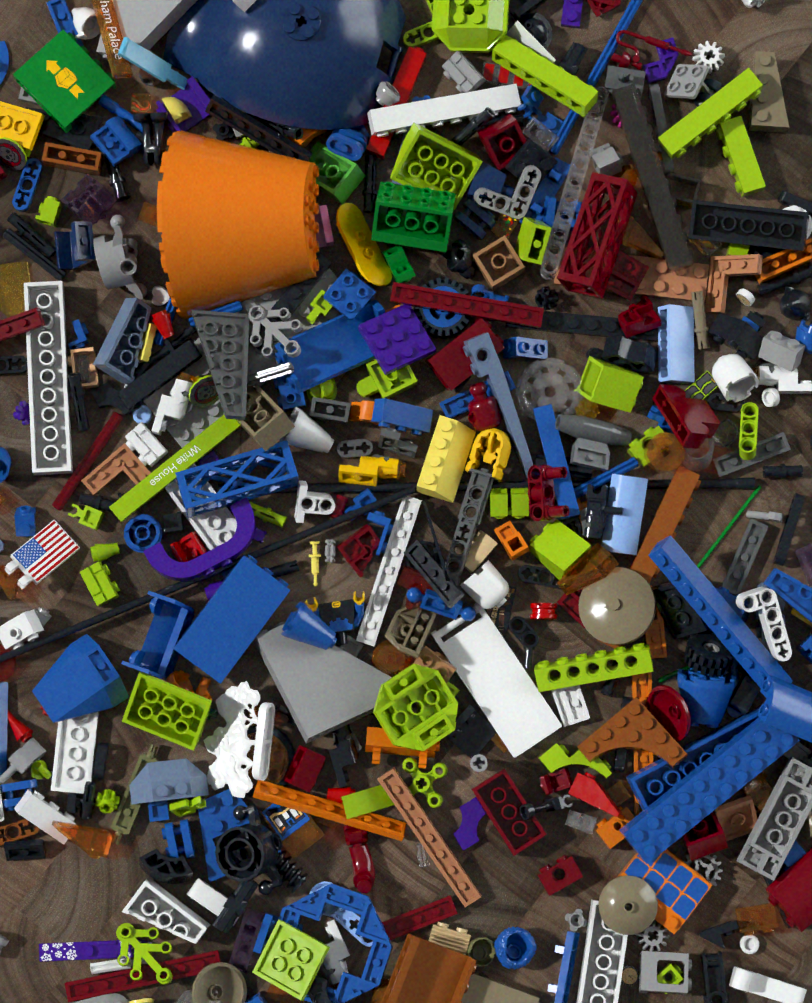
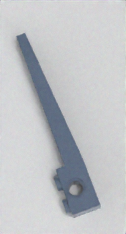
M482 333L463 341L465 345L463 350L465 355L470 357L472 362L470 368L473 374L477 375V377H486L492 395L498 402L502 420L519 463L528 480V470L533 466V461L503 368L489 333ZM480 350L485 353V358L482 361L477 358V353Z

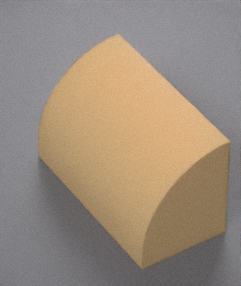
M479 530L473 538L465 568L473 574L498 543Z

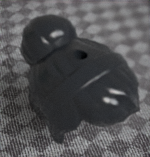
M461 239L456 240L452 244V249L442 255L447 260L446 267L451 272L459 273L465 279H470L474 276L476 267L472 264V249L467 242Z

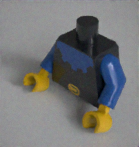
M355 591L353 599L318 604L315 597H313L315 602L312 605H309L306 600V605L336 633V645L348 644L346 633L354 632V628L360 625L364 616L365 592L363 591L362 597H357Z

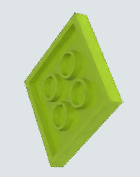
M278 919L252 973L297 999L304 1001L330 947L285 921Z

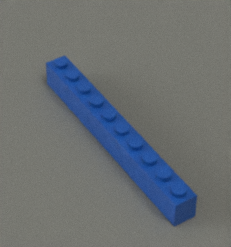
M670 535L659 541L648 556L756 684L761 688L763 681L767 679L769 674L792 683L793 680L674 538Z

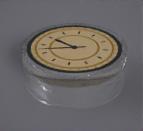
M633 966L623 967L621 982L627 986L635 985L639 980L638 970Z

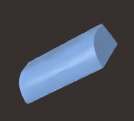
M671 304L658 307V316L661 319L662 326L658 327L659 383H694L693 307Z
M612 474L607 506L622 507L623 515L608 514V516H605L606 526L600 550L637 555L648 479Z

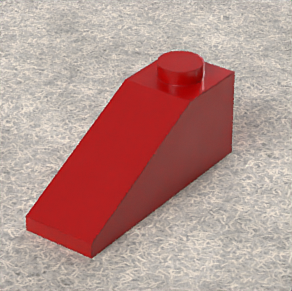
M587 772L585 775L577 773L568 794L624 821L625 816L603 786L595 781L596 777Z

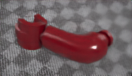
M345 825L343 828L346 845H353L349 847L353 866V884L360 893L366 894L371 890L375 881V868L367 844H362L368 842L367 831Z

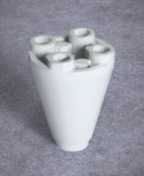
M295 407L291 416H288L295 427L279 441L287 440L288 444L292 446L328 453L334 443V439L303 410Z

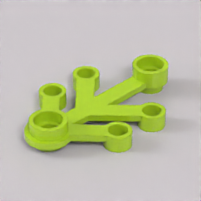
M129 923L121 924L116 931V936L121 941V951L117 962L122 967L130 963L128 957L130 943L134 947L133 969L130 972L132 980H141L143 976L141 972L143 958L156 972L157 981L162 985H167L173 979L171 971L167 968H162L149 952L169 954L172 951L171 944L169 942H162L161 944L140 943L135 938L149 937L151 940L158 939L160 934L155 927L142 930L135 929ZM126 929L129 930V934L127 936H123V931ZM156 931L157 934L156 936L151 937L150 932ZM164 945H169L168 951H163ZM122 957L127 958V961L124 964L120 963V959ZM136 971L140 973L138 978L133 977V973ZM163 972L167 973V977L165 979H161L160 975Z

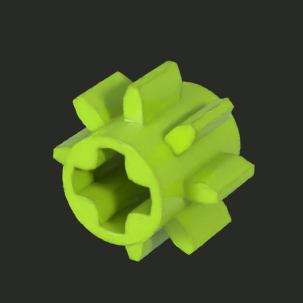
M105 789L102 793L98 792L95 806H99L100 811L103 813H111L114 810H118L120 796H116L115 791L111 789Z

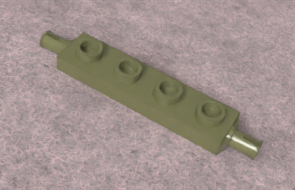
M151 744L147 755L140 754L111 825V828L115 831L112 843L119 845L122 835L130 834L142 803L131 804L129 785L147 763L159 762L154 758L158 746L154 747Z

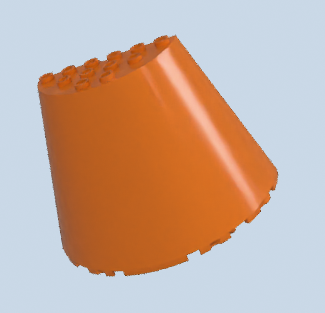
M186 131L173 132L172 136L167 140V146H170L168 151L162 154V162L159 173L164 174L162 181H158L157 229L158 232H162V242H159L161 265L164 268V273H168L170 281L166 282V288L171 297L173 307H178L176 313L179 317L189 319L193 317L192 310L210 311L235 301H244L316 277V271H319V261L316 260V252H319V243L316 241V233H319V224L315 222V215L319 214V205L316 203V196L319 195V186L316 184V177H319L318 165L313 162Z

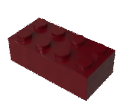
M505 768L471 789L513 856L547 835L535 816L528 820H524L521 817L520 806L527 803Z

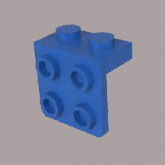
M346 268L325 292L324 299L348 319L353 320L362 308L375 298L376 292L371 285L364 283L356 273L350 272Z

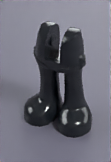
M167 112L133 114L134 121L141 123L143 129V148L141 153L143 154L145 166H152L154 160L157 166H161L162 154L166 151L163 138L164 124L168 118ZM152 122L155 128V145H153Z

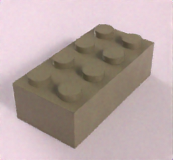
M257 384L247 387L245 420H237V422L264 451H267L295 426L284 411Z

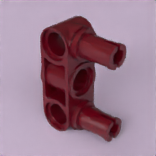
M549 465L531 466L527 475L529 512L532 520L550 521L555 517H567L569 515V507L567 505L555 506L553 479L567 477L566 467H551Z

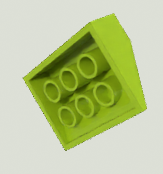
M413 122L404 138L390 179L402 185L456 193L455 210L483 161L477 154Z
M140 671L122 722L194 751L205 727L212 700Z

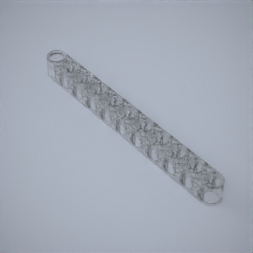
M604 87L595 88L598 91V96H601L603 100H597V103L586 114L541 264L540 274L546 280L554 279L558 273L608 101L609 93ZM591 113H596V114H598L599 116H598V117H593V116H591L590 114H591ZM592 130L594 133L588 134L585 131ZM585 146V147H587L589 150H588V151H583V150L580 149V147ZM581 163L584 167L578 168L575 164ZM576 180L579 184L573 185L570 181ZM571 197L574 201L568 202L565 198ZM565 214L569 219H562L560 216ZM562 232L564 236L558 237L555 233ZM557 249L559 253L553 254L550 250ZM551 266L554 270L550 272L545 267Z

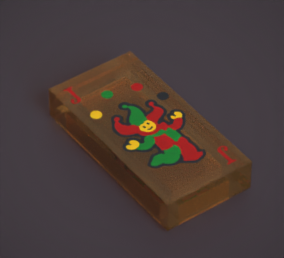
M518 206L517 208L514 207L513 210L516 214L517 212H521L522 209ZM501 214L491 232L500 238L505 235L509 239L520 219Z

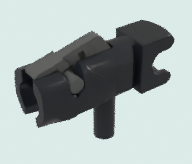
M588 484L586 495L587 507L580 511L583 535L585 538L602 539L606 526L604 522L605 516H608V514L623 515V508L606 506L608 486L603 485L601 492L595 494L594 486Z

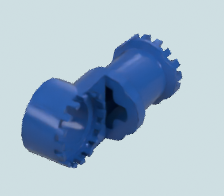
M482 284L474 285L471 289V296L505 302L509 300L508 295L494 294L493 291H489ZM481 292L484 293V295L480 296L476 295L475 293Z

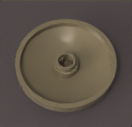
M622 567L608 568L595 574L585 584L579 598V615L585 629L599 641L611 645L628 644L642 637L650 628L656 613V598L650 584L637 572Z

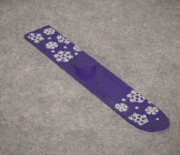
M137 939L140 943L152 944L149 941ZM121 941L39 944V960L42 962L118 958L121 951ZM130 943L128 949L129 958L134 957V947Z

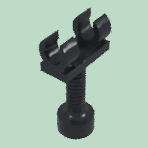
M571 796L553 797L543 800L544 803L534 806L531 803L523 804L519 809L520 815L524 820L534 818L535 813L571 807L573 803L565 804L564 802L565 798Z

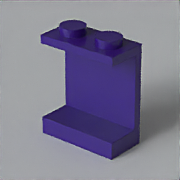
M193 76L186 80L188 85H186L185 90L181 89L171 96L183 101L192 117L176 124L164 103H160L159 100L156 102L158 107L156 109L157 113H168L167 121L169 124L167 126L172 133L177 131L187 132L210 116V114L205 112L210 99Z

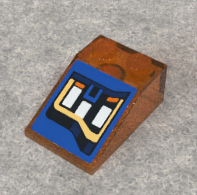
M270 803L260 811V814L273 832L280 836L283 846L293 859L325 835L308 813Z

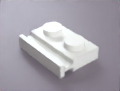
M580 685L551 690L563 727L590 719Z

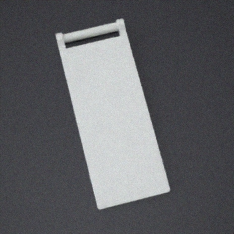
M475 603L473 608L476 614L480 613L482 616L480 619L443 642L441 637L465 622L461 615L438 631L434 630L431 632V635L449 662L457 668V674L507 749L516 758L561 728L562 724L541 693L538 692L537 687L484 608Z

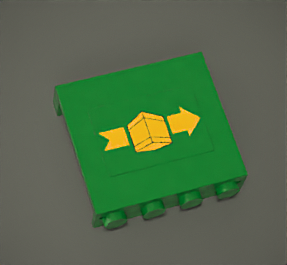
M62 30L21 66L13 76L14 80L67 133L72 129L71 123L111 87L114 90L116 89V80L110 72H104L102 64L97 59L93 60L89 56V51L83 45L80 47L76 43L77 39L72 33L69 32L67 34Z

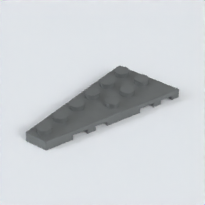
M192 310L194 323L225 418L245 420L249 314Z

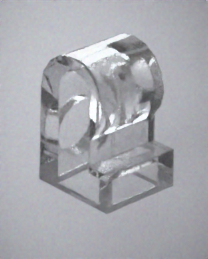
M569 810L565 825L592 835L597 818Z

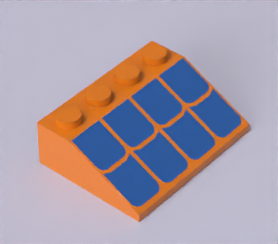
M668 849L663 851L649 864H646L636 853L617 876H636L646 881L652 887L658 902L655 920L673 934L684 924L713 885Z

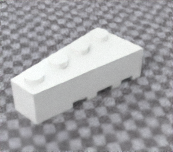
M151 878L143 882L122 911L194 944L201 939L211 925Z

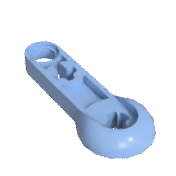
M331 882L317 883L309 894L331 884ZM326 903L322 915L333 917L363 945L372 946L373 941L370 943L365 942L362 936L355 934L357 930L355 927L350 928V920L355 921L357 919L360 921V917L356 913Z

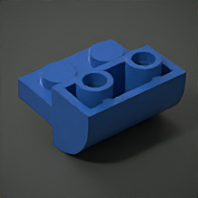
M119 116L109 119L103 127L90 135L91 140L113 166H116L127 157H132L143 148V144Z

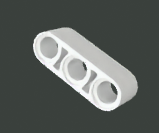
M197 878L187 893L189 897L217 916L223 910V905L228 897L200 878Z

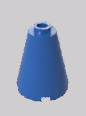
M299 602L295 606L298 610L290 613L282 628L284 632L281 635L327 650L332 648L337 641V638H335L336 633L305 603Z

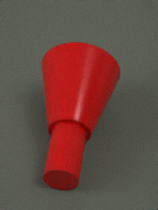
M8 711V722L17 742H28L32 738L33 730L16 719Z

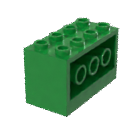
M380 182L371 240L447 252L456 193L437 191L430 188H418L411 185H399L393 182Z

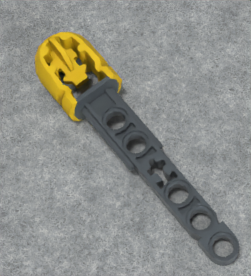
M487 429L477 435L469 456L471 461L467 462L465 471L470 473L471 477L457 518L459 519L445 562L447 574L457 586L459 585V576L463 573L477 526L481 523L493 482L502 481L504 475L502 470L506 469L510 456V438L500 429ZM481 456H483V462L492 464L496 460V463L493 465L494 470L492 474L489 473L488 469L481 468L480 471L477 470L480 466ZM481 490V498L473 499V492ZM469 508L476 509V515L472 518L467 517V510ZM467 527L470 530V532L466 533L464 536V533L461 532V530L466 529ZM464 536V539L467 540V543L462 540H458L459 537L463 539ZM459 544H463L465 547L462 554H456L455 548ZM457 562L459 569L456 572H450V564Z

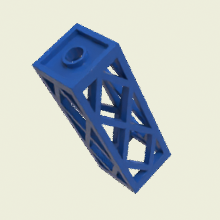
M287 440L275 443L267 451H264L263 448H258L175 473L188 518L230 506L246 497L248 500L289 489L299 484L298 473ZM274 460L280 462V464L277 465L265 461ZM258 465L274 469L266 479L249 475ZM224 474L232 477L229 479L217 475ZM210 479L226 483L217 493L201 490ZM200 480H202L196 488H193ZM244 480H248V481L256 482V484H249V483H245V482H243V481H244ZM196 494H199V495L207 496L208 498H205V499H204V498L196 497L195 495H196Z

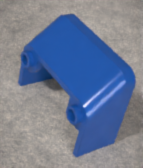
M148 591L147 594L154 597L149 606L151 613L154 614L141 651L133 652L129 658V663L122 660L121 664L166 680L174 671L180 655L173 648L191 625L194 617V608L169 597Z

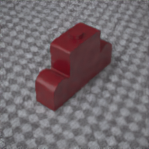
M659 385L653 401L683 448H701L706 438H713L720 425V421L706 400L686 398L685 391L678 386Z

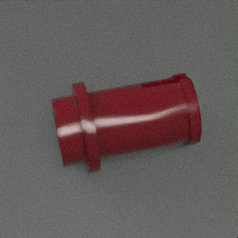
M337 495L335 509L330 513L329 517L336 518L343 515L348 498Z

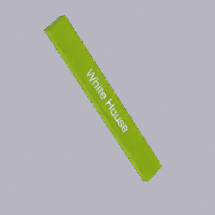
M222 415L113 503L109 509L122 523L176 479V472L189 469L240 428L241 425L236 419H226L225 415Z

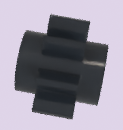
M549 286L542 287V289L537 290L535 302L539 308L543 307L544 311L550 310L552 307L557 306L558 294L555 289L550 290Z

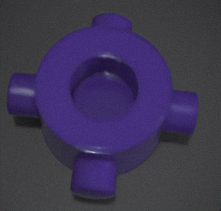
M256 527L252 540L255 539L260 544L263 543L267 532Z

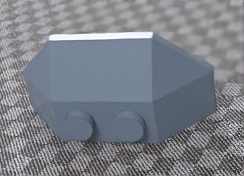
M186 758L147 763L129 785L131 804L209 795L207 776Z

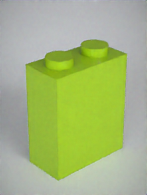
M523 217L515 246V252L518 257L523 261L541 265L552 228L543 221Z

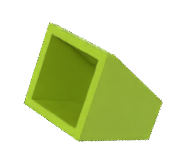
M589 356L577 392L591 402L631 413L632 408L636 404L637 394L642 388L644 377L637 372Z
M556 519L553 523L549 522L543 528L544 532L539 536L536 534L529 541V551L562 582L589 556L591 545Z

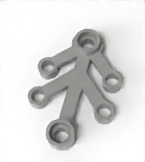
M259 305L251 307L248 315L253 323L252 336L250 337L251 344L254 347L262 345L263 339L260 336L262 324L265 327L264 347L262 348V354L265 358L270 359L274 356L275 352L272 348L273 336L284 346V351L289 357L299 356L301 353L300 345L294 340H288L279 330L292 329L293 332H300L303 328L302 323L298 319L286 321L291 316L287 308L266 310L263 306ZM280 317L285 322H270L267 318Z

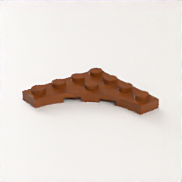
M637 697L577 746L578 750L590 763L596 758L612 752V750L621 748L642 749L652 752L666 761L672 768L688 756L684 749Z

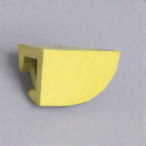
M175 97L161 99L176 124L192 117L183 101Z

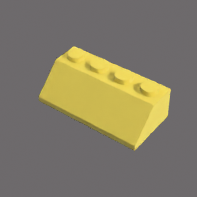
M439 416L417 483V492L451 503L454 502L476 431L457 420Z

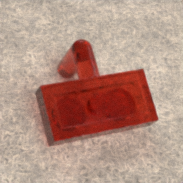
M406 565L404 566L397 581L398 585L407 589L416 587L421 590L422 594H425L427 589L434 591L419 571ZM406 599V608L412 609L413 603Z

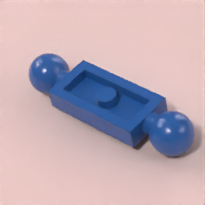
M412 587L407 591V599L410 602L416 603L421 601L420 608L455 620L458 614L465 621H472L476 617L475 609L471 606L463 608V601L461 600L452 608H449L435 591L427 589L425 594H422L421 590L416 587Z

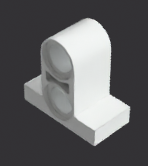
M299 480L294 515L296 523H304L305 513L324 515L332 513L335 509V502L332 496L328 493L307 491V482ZM305 499L312 500L307 506L302 504ZM325 500L331 502L327 507L321 506V503Z

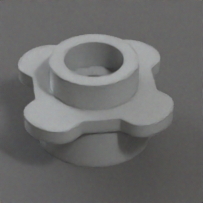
M576 909L575 912L565 915V920L568 921L570 930L573 932L577 931L580 927L587 926L588 922L584 919L581 909Z

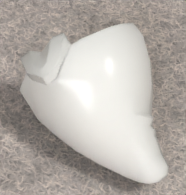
M87 7L72 9L73 23L78 33L75 35V38L92 39L101 32L105 21L102 9L100 11Z

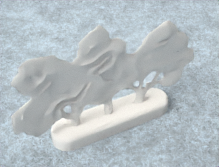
M247 681L241 682L238 687L231 686L226 690L225 694L220 695L216 699L218 712L227 723L224 728L218 727L212 736H208L203 740L207 751L217 757L213 764L209 766L207 774L208 784L214 790L228 784L232 796L244 798L245 793H248L253 788V783L248 776V770L251 767L254 779L264 781L268 776L275 718V706L273 703L268 702L260 705L258 717L256 716L254 707L260 701V694L257 690L250 689ZM244 709H247L251 713L250 717H252V719L247 718L245 716ZM254 723L257 724L255 740H250L247 737V730ZM255 745L252 761L247 757V753L250 747ZM241 765H247L246 768H241Z

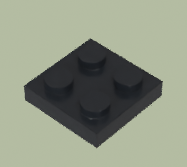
M528 138L505 168L520 179L524 168L528 165H534L541 171L539 185L557 164L558 160L532 139ZM534 170L532 172H528L530 179L532 176H536ZM524 181V183H527L530 186H532V183H530L529 181Z

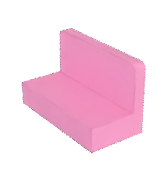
M327 205L319 206V214L315 215V222L319 224V233H316V241L319 243V248L334 245Z

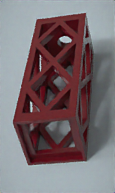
M592 172L557 279L567 291L603 299L638 194L628 179ZM604 195H609V200L601 207ZM611 206L612 208L599 219V216ZM610 218L603 236L601 226ZM592 235L594 245L586 252L590 237ZM596 252V255L584 265L583 262ZM594 265L590 278H587L586 271Z

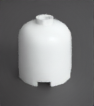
M737 354L721 356L712 368L713 379L727 401H742L751 395L750 391L754 386L757 388L759 385V379L747 362Z
M489 560L460 585L484 609H491L495 606L499 608L507 601L505 597L509 592V585Z

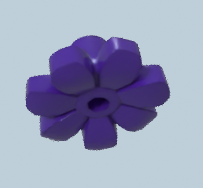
M20 401L19 406L15 408L16 412L13 413V417L22 420L23 425L30 424L29 403Z

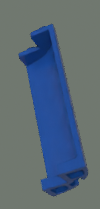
M375 299L367 303L353 320L348 319L342 314L289 338L288 340L296 341L301 347V353L297 357H289L281 343L275 344L277 353H274L277 363L282 365L291 362L294 366V372L286 375L288 386L294 388L299 394L375 359L361 335L358 325L384 314L385 309Z
M769 674L761 685L760 692L767 699L760 706L758 717L765 724L812 743V692Z

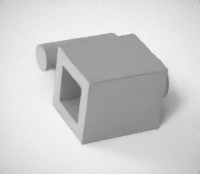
M609 143L588 151L590 159L592 158L597 173L613 176L622 172L621 163H623V159L619 152L616 153L614 148L610 147Z

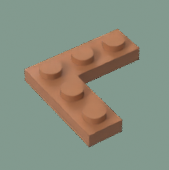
M760 254L711 256L705 312L708 314L725 313L729 276L761 275L763 256Z
M124 443L81 481L95 496L123 471L136 485L151 474V472Z

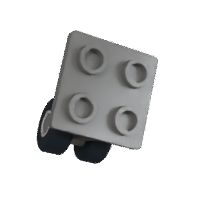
M678 64L664 95L670 98L695 99L694 103L698 107L724 86L715 79H705L710 69L708 65Z

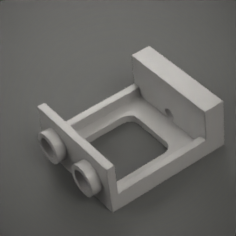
M641 951L639 993H679L686 996L688 991H691L692 986L691 979H688V971L692 970V959H689V954ZM659 960L683 962V984L658 983L657 962Z

